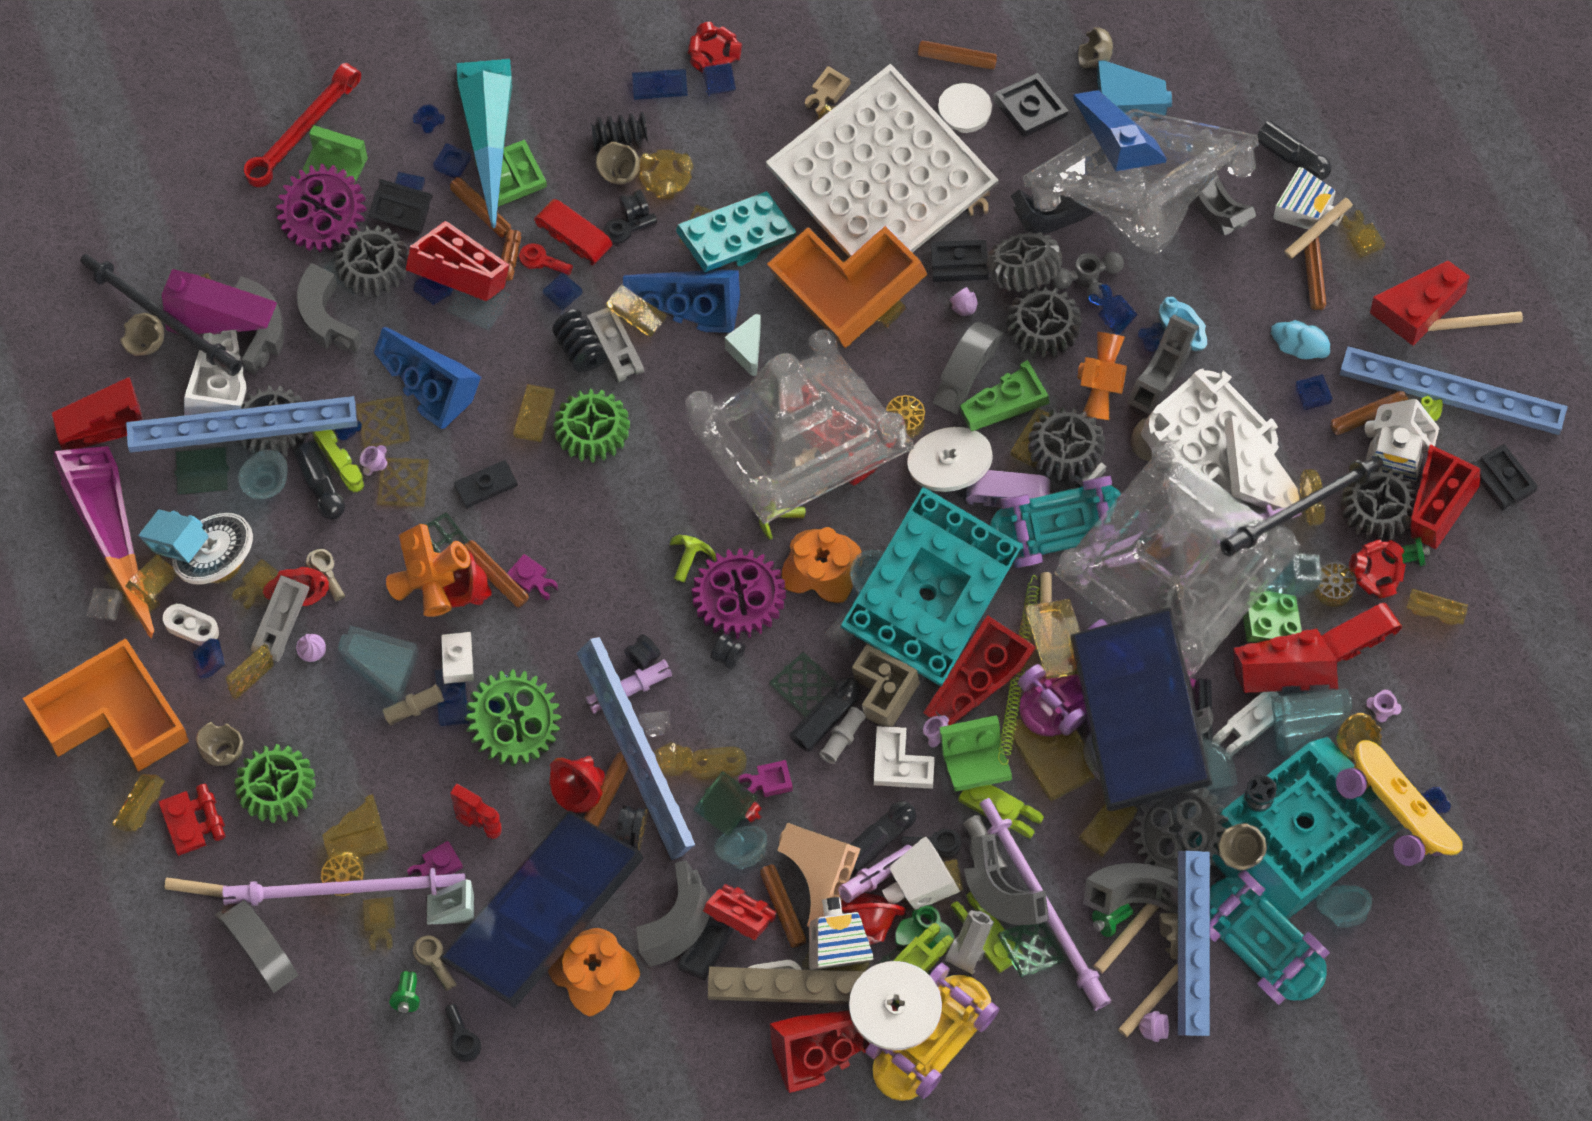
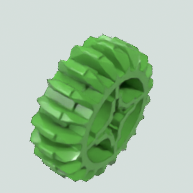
M591 388L587 395H583L580 390L577 393V398L569 395L567 398L568 404L561 402L560 411L555 413L556 421L553 424L554 431L556 432L555 438L556 441L560 442L561 449L563 451L568 450L571 458L578 453L581 462L586 458V455L590 456L592 463H594L596 455H600L603 461L606 459V452L615 456L616 448L623 449L624 440L628 439V430L630 428V421L627 419L628 411L623 409L621 400L615 401L613 394L605 397V392L602 389L598 395L594 394ZM596 410L603 411L608 415L600 414ZM591 417H593L594 422L592 433H590L589 426L591 424ZM573 433H576V435H582L586 437L587 440L581 439L575 436ZM607 434L606 436L598 439L601 435Z
M276 744L273 751H269L268 747L264 745V753L258 754V752L253 750L252 756L254 759L244 758L243 763L246 768H238L237 770L240 777L236 778L234 782L235 786L238 787L235 793L237 798L241 799V807L244 809L248 808L247 811L250 816L258 813V819L263 822L267 815H269L270 821L275 823L277 815H281L282 820L286 822L288 819L286 813L291 811L292 815L297 817L299 814L297 806L303 809L307 808L305 799L313 798L311 789L316 787L315 780L312 779L315 774L313 769L309 768V760L306 758L302 759L303 756L299 750L292 754L291 747L287 746L281 751L280 745ZM275 765H285L292 768L294 771H290L289 769L279 770L275 767ZM265 768V773L253 782L256 775ZM272 774H274L276 780H278V792H276L274 786H272ZM294 784H297L294 791L284 798L285 792L293 788ZM260 794L261 797L272 796L275 801H265L255 795Z

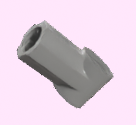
M972 910L968 913L959 936L956 937L947 953L946 962L972 975L974 974L977 961H981L985 952L983 947L994 923L989 915L981 911L976 912Z

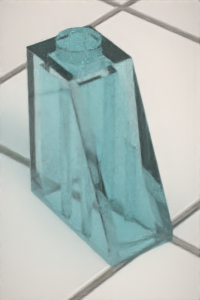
M350 625L347 635H342L338 650L341 651L343 662L389 701L396 704L402 700L419 656L417 644Z
M1328 688L1271 696L1277 754L1292 756L1309 742L1322 738L1343 724L1351 716L1352 698L1349 695L1348 689Z

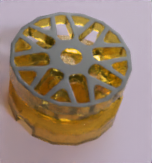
M1332 562L1325 564L1316 574L1313 586L1315 597L1326 606L1339 607L1345 605L1353 596L1356 585L1355 575L1353 572H1350L1348 566L1342 563Z

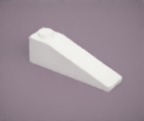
M236 330L222 331L221 334L216 335L204 333L203 338L212 345L220 343L226 347V352L240 360ZM199 349L184 397V416L241 409L246 394L243 366L238 374L231 376L219 366L211 365L207 362L206 353Z

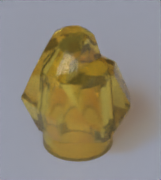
M670 741L653 751L663 774L680 776L684 771L691 770L693 766V754L689 747H682Z

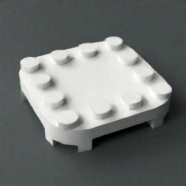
M1202 368L1195 372L1161 404L1156 406L1146 419L1141 436L1151 450L1193 493L1202 498L1204 502L1212 504L1215 501H1220L1224 496L1232 492L1224 420L1230 416H1235L1252 423L1273 454L1279 448L1275 431L1278 426L1272 418L1266 422L1228 383L1232 378L1224 371L1219 374L1213 371H1204Z

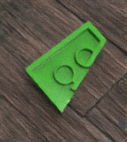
M1028 360L1020 364V369L1012 375L1007 373L1001 377V382L993 388L983 389L960 405L961 414L971 431L1050 404L1049 395Z

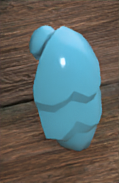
M1166 297L1159 308V319L1162 327L1166 330L1169 320L1173 315L1199 326L1191 347L1194 351H1202L1207 345L1206 325L1189 305L1177 301L1174 297Z
M1294 320L1291 322H1278L1272 326L1271 335L1278 343L1280 350L1287 354L1294 355L1300 359H1313L1317 357L1322 359L1330 354L1328 337L1321 329L1314 325L1308 326L1303 322Z

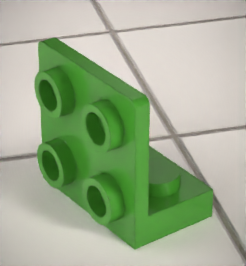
M313 125L309 133L313 149L302 169L305 174L309 173L310 165L316 171H319L321 164H324L327 171H329L332 165H335L337 174L344 169L347 172V177L352 175L357 181L368 159L364 141ZM323 186L315 187L312 192L320 194Z
M997 715L939 727L942 755L954 791L967 790L1012 779L1009 765H1002L1000 761L1004 764L1007 763L1006 756L1000 753L998 759L1001 735Z

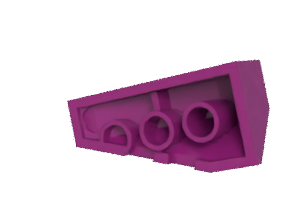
M175 269L171 270L162 292L163 309L198 335L204 333L216 335L221 334L222 331L229 330L241 332L266 329L277 305V302ZM165 324L167 331L178 334Z

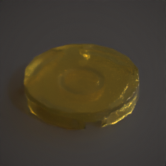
M1305 469L1301 472V499L1322 488L1321 479L1315 469ZM1321 501L1304 511L1307 523L1310 526L1321 525L1324 522L1325 506L1321 504Z

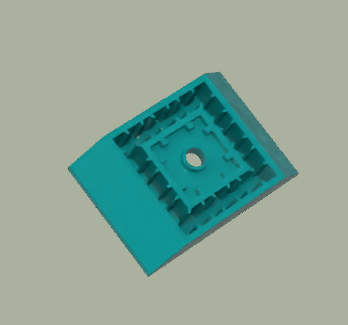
M922 487L840 627L876 649L913 667L922 676L942 686L1023 545ZM923 588L930 589L934 594V599L931 601L924 600L920 596L919 591Z
M1328 737L1309 742L1267 775L1275 782L1277 788L1274 802L1269 809L1261 812L1250 809L1245 803L1244 793L1219 814L1229 819L1222 824V827L1226 829L1237 824L1246 823L1257 827L1264 835L1267 846L1265 856L1258 865L1246 869V871L1265 889L1262 895L1287 919L1291 918L1404 827L1373 792L1371 786L1361 796L1353 799L1345 798L1338 792L1336 787L1337 775L1342 770L1354 768L1355 765ZM1301 816L1311 819L1313 826L1308 829L1301 828L1296 820ZM1201 834L1194 842L1197 846L1202 842ZM1213 855L1212 858L1215 866L1226 878H1240L1238 874L1242 870L1227 866L1220 856Z

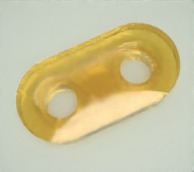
M733 746L697 750L688 759L689 773L698 780L719 779L723 776L727 778L741 775L747 766L745 753L740 748ZM729 757H735L737 761L735 763H729L727 762V759ZM700 760L708 762L705 766H699L697 763Z

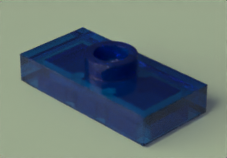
M686 69L632 73L634 100L688 96Z
M443 669L435 670L436 685L441 690L444 698L443 702L438 703L440 727L468 724L469 721L464 719L468 714V709L466 708L468 704L466 682L444 684Z

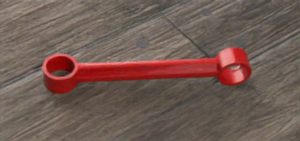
M348 63L341 64L333 74L331 84L263 157L251 158L246 162L244 173L247 182L254 187L268 185L273 179L272 170L344 93L349 94L359 84L361 72ZM261 166L268 170L263 177L253 178L250 176V172L255 167Z

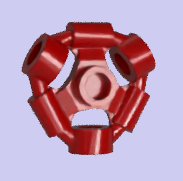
M704 22L697 27L695 36L690 38L688 54L691 55L690 63L702 73L710 69L716 72L731 67V63L735 60L740 61L742 43L736 40L737 36L723 26L719 28L713 26L711 22ZM717 34V37H716V38H714V39H712V40H708V41H703V40H706V39L715 37V35ZM726 44H731L729 57L723 55ZM705 55L712 59L711 63Z
M1378 539L1362 545L1361 551L1352 554L1349 561V570L1356 576V583L1368 595L1373 593L1379 599L1392 596L1397 593L1396 588L1399 582H1403L1406 564H1403L1402 558L1404 549L1392 540L1382 542ZM1382 551L1388 557L1395 560L1393 564L1387 562L1382 556ZM1388 576L1392 581L1376 586V582L1383 577Z

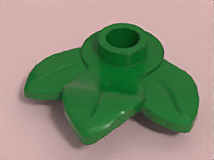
M925 905L914 910L911 918L904 919L899 923L895 932V943L900 946L909 945L915 937L918 938L933 923H937L941 929L938 935L926 945L931 950L946 935H950L953 939L954 935L951 928L941 922L939 912L934 907ZM921 917H926V918H928L929 921H930V924H929V925L924 924V923L920 920V918H921Z

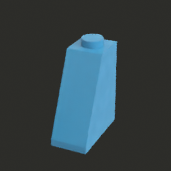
M1104 60L1098 61V90L1130 118L1166 117L1167 107H1172V93L1167 91L1165 80Z

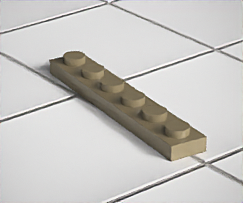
M709 967L708 1000L849 1004L852 988L864 972Z

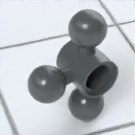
M1109 252L1100 262L1096 255L1084 253L1077 258L1075 270L1069 271L1061 268V271L1057 273V277L1051 279V284L1058 290H1065L1075 280L1080 286L1088 287L1086 294L1091 303L1096 305L1103 304L1108 299L1109 291L1104 284L1098 282L1099 274L1102 271L1110 274L1120 272L1124 267V259L1117 252ZM1088 269L1092 272H1084L1083 270Z

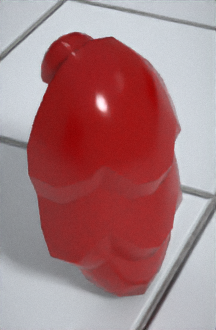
M313 568L286 569L279 571L277 576L264 586L263 594L265 598L271 600L279 578L282 575L310 587L302 605L309 606L325 596L329 589V581L322 572Z

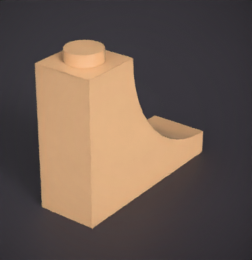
M787 823L786 828L780 835L777 851L791 858L799 866L807 880L811 900L808 927L810 921L819 917H825L822 904L823 899L840 897V901H842L838 887L850 880L860 848Z

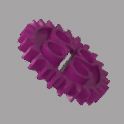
M324 164L320 165L319 171H316L310 165L308 174H305L303 170H299L301 178L290 177L293 182L292 186L283 185L287 195L282 194L278 196L284 204L276 206L278 211L283 213L277 219L280 223H285L281 226V229L284 233L289 232L287 237L291 241L296 239L298 247L306 243L308 251H311L314 245H316L319 252L323 251L324 246L333 251L334 243L339 244V242H343L346 234L351 236V231H355V229L360 231L356 223L365 222V219L359 213L367 211V208L360 204L366 198L363 194H358L362 191V188L359 184H355L356 180L352 175L347 177V172L344 169L337 174L335 165H332L329 171H327ZM323 186L320 194L312 195L315 187ZM305 196L322 208L326 206L330 213L342 217L340 221L336 220L324 210H317L313 204L301 200V198ZM346 199L343 207L335 208V203L338 200ZM308 209V214L305 217L297 218L301 210ZM331 222L328 230L320 231L323 223Z
M739 548L737 555L733 556L732 552L728 549L727 557L725 558L717 553L716 562L714 563L707 559V569L699 568L700 577L694 578V586L696 587L692 588V596L695 597L693 599V606L698 608V618L705 616V626L714 623V633L718 632L721 628L724 629V633L727 635L734 631L736 639H739L743 631L750 638L752 629L761 634L762 624L771 628V617L779 619L778 609H784V601L782 599L786 598V590H783L785 587L784 579H779L781 577L780 569L773 570V561L764 564V554H761L757 559L754 558L753 550H750L748 555L744 556L742 549ZM732 572H736L746 615L741 614ZM754 575L756 578L754 580H745L743 577ZM718 581H725L728 583L726 586L723 587L715 585V583ZM753 600H760L763 602L759 606H753L750 604V602ZM731 606L735 608L731 612H724L721 610L723 607Z

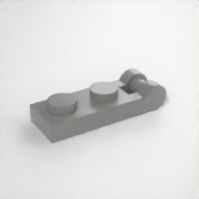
M613 305L587 315L588 323L597 337L598 343L602 345V351L607 354L606 359L612 368L617 382L626 380V376L631 374L639 375L644 373L641 360ZM628 358L630 363L621 366L619 361Z
M280 576L253 640L252 652L259 655L265 653L269 655L270 659L277 662L280 661L310 588L309 586L285 576ZM269 634L276 636L273 644L267 642Z

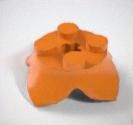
M830 527L805 530L797 534L790 543L791 552L782 568V579L785 581L784 588L794 593H804L813 589L822 599L828 602L843 603L853 589V569L862 560L860 547L847 536L837 534ZM817 558H826L827 562L822 563L821 560L817 561Z
M601 928L582 931L548 970L552 982L557 986L567 988L570 1001L574 1007L589 1017L603 1011L610 1004L614 992L630 989L640 977V971L634 957L618 944L617 938L612 933ZM597 962L601 966H596L595 971H590L587 964Z

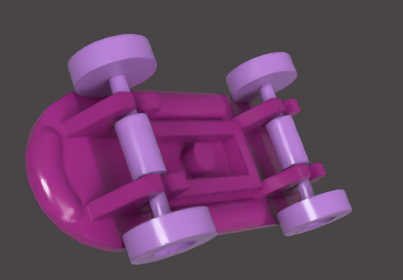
M1101 619L1088 629L1107 625L1104 619ZM1118 638L1085 647L1093 685L1145 671L1144 663L1141 662L1135 649L1127 642ZM1074 655L1046 675V671L1037 664L1026 671L1019 679L1018 685L1025 691L1019 706L1021 720L1033 733L1041 736H1055L1063 733L1067 736L1085 721L1087 715ZM1109 695L1096 698L1098 708L1107 702Z

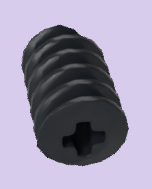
M640 112L638 121L635 120L631 113L628 116L627 122H625L622 115H618L616 123H614L611 116H607L605 124H603L600 117H596L595 125L591 123L595 152H598L601 143L605 146L610 142L621 144L624 141L625 145L630 147L632 140H635L638 147L642 146L643 139H646L648 143L646 118L643 112Z
M572 309L555 321L552 332L557 337L558 343L562 345L569 361L572 362L573 368L577 372L591 371L600 367L606 361L607 354L601 352L603 349L602 345L596 343L597 337L595 335H591L592 329L586 326L587 320L581 317L582 312L579 309Z

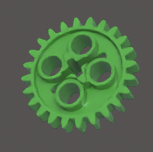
M512 669L508 674V678H506L504 672L500 671L497 674V680L492 675L486 678L488 686L482 682L478 684L477 688L480 693L475 691L471 693L470 697L475 702H469L466 708L473 711V713L467 714L464 719L473 722V724L466 731L476 733L471 742L480 741L482 745L478 751L482 752L488 749L490 751L488 755L489 760L495 755H499V764L501 765L507 758H509L511 766L517 763L518 758H520L524 765L529 762V755L536 760L540 757L538 750L542 752L549 750L545 742H555V737L550 733H556L560 730V727L553 724V722L561 719L560 715L553 714V711L559 707V704L550 703L549 700L555 694L554 692L545 694L543 691L546 689L547 684L544 683L538 687L536 685L537 676H534L529 681L527 680V672L524 671L517 678L515 670ZM504 693L509 695V703L506 697H504ZM517 694L525 695L529 700V705H520L517 702ZM489 701L497 702L501 706V713H493L489 709ZM511 713L512 716H517L518 720L515 722L513 719H508L507 716ZM525 722H532L537 728V734H529L525 729ZM497 729H504L508 732V742L501 741L498 738ZM517 733L519 737L522 739V742L517 741Z

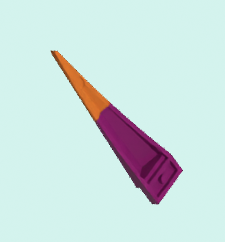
M109 447L54 451L52 460L61 477V486L145 631L152 638L154 628L134 555L118 466Z

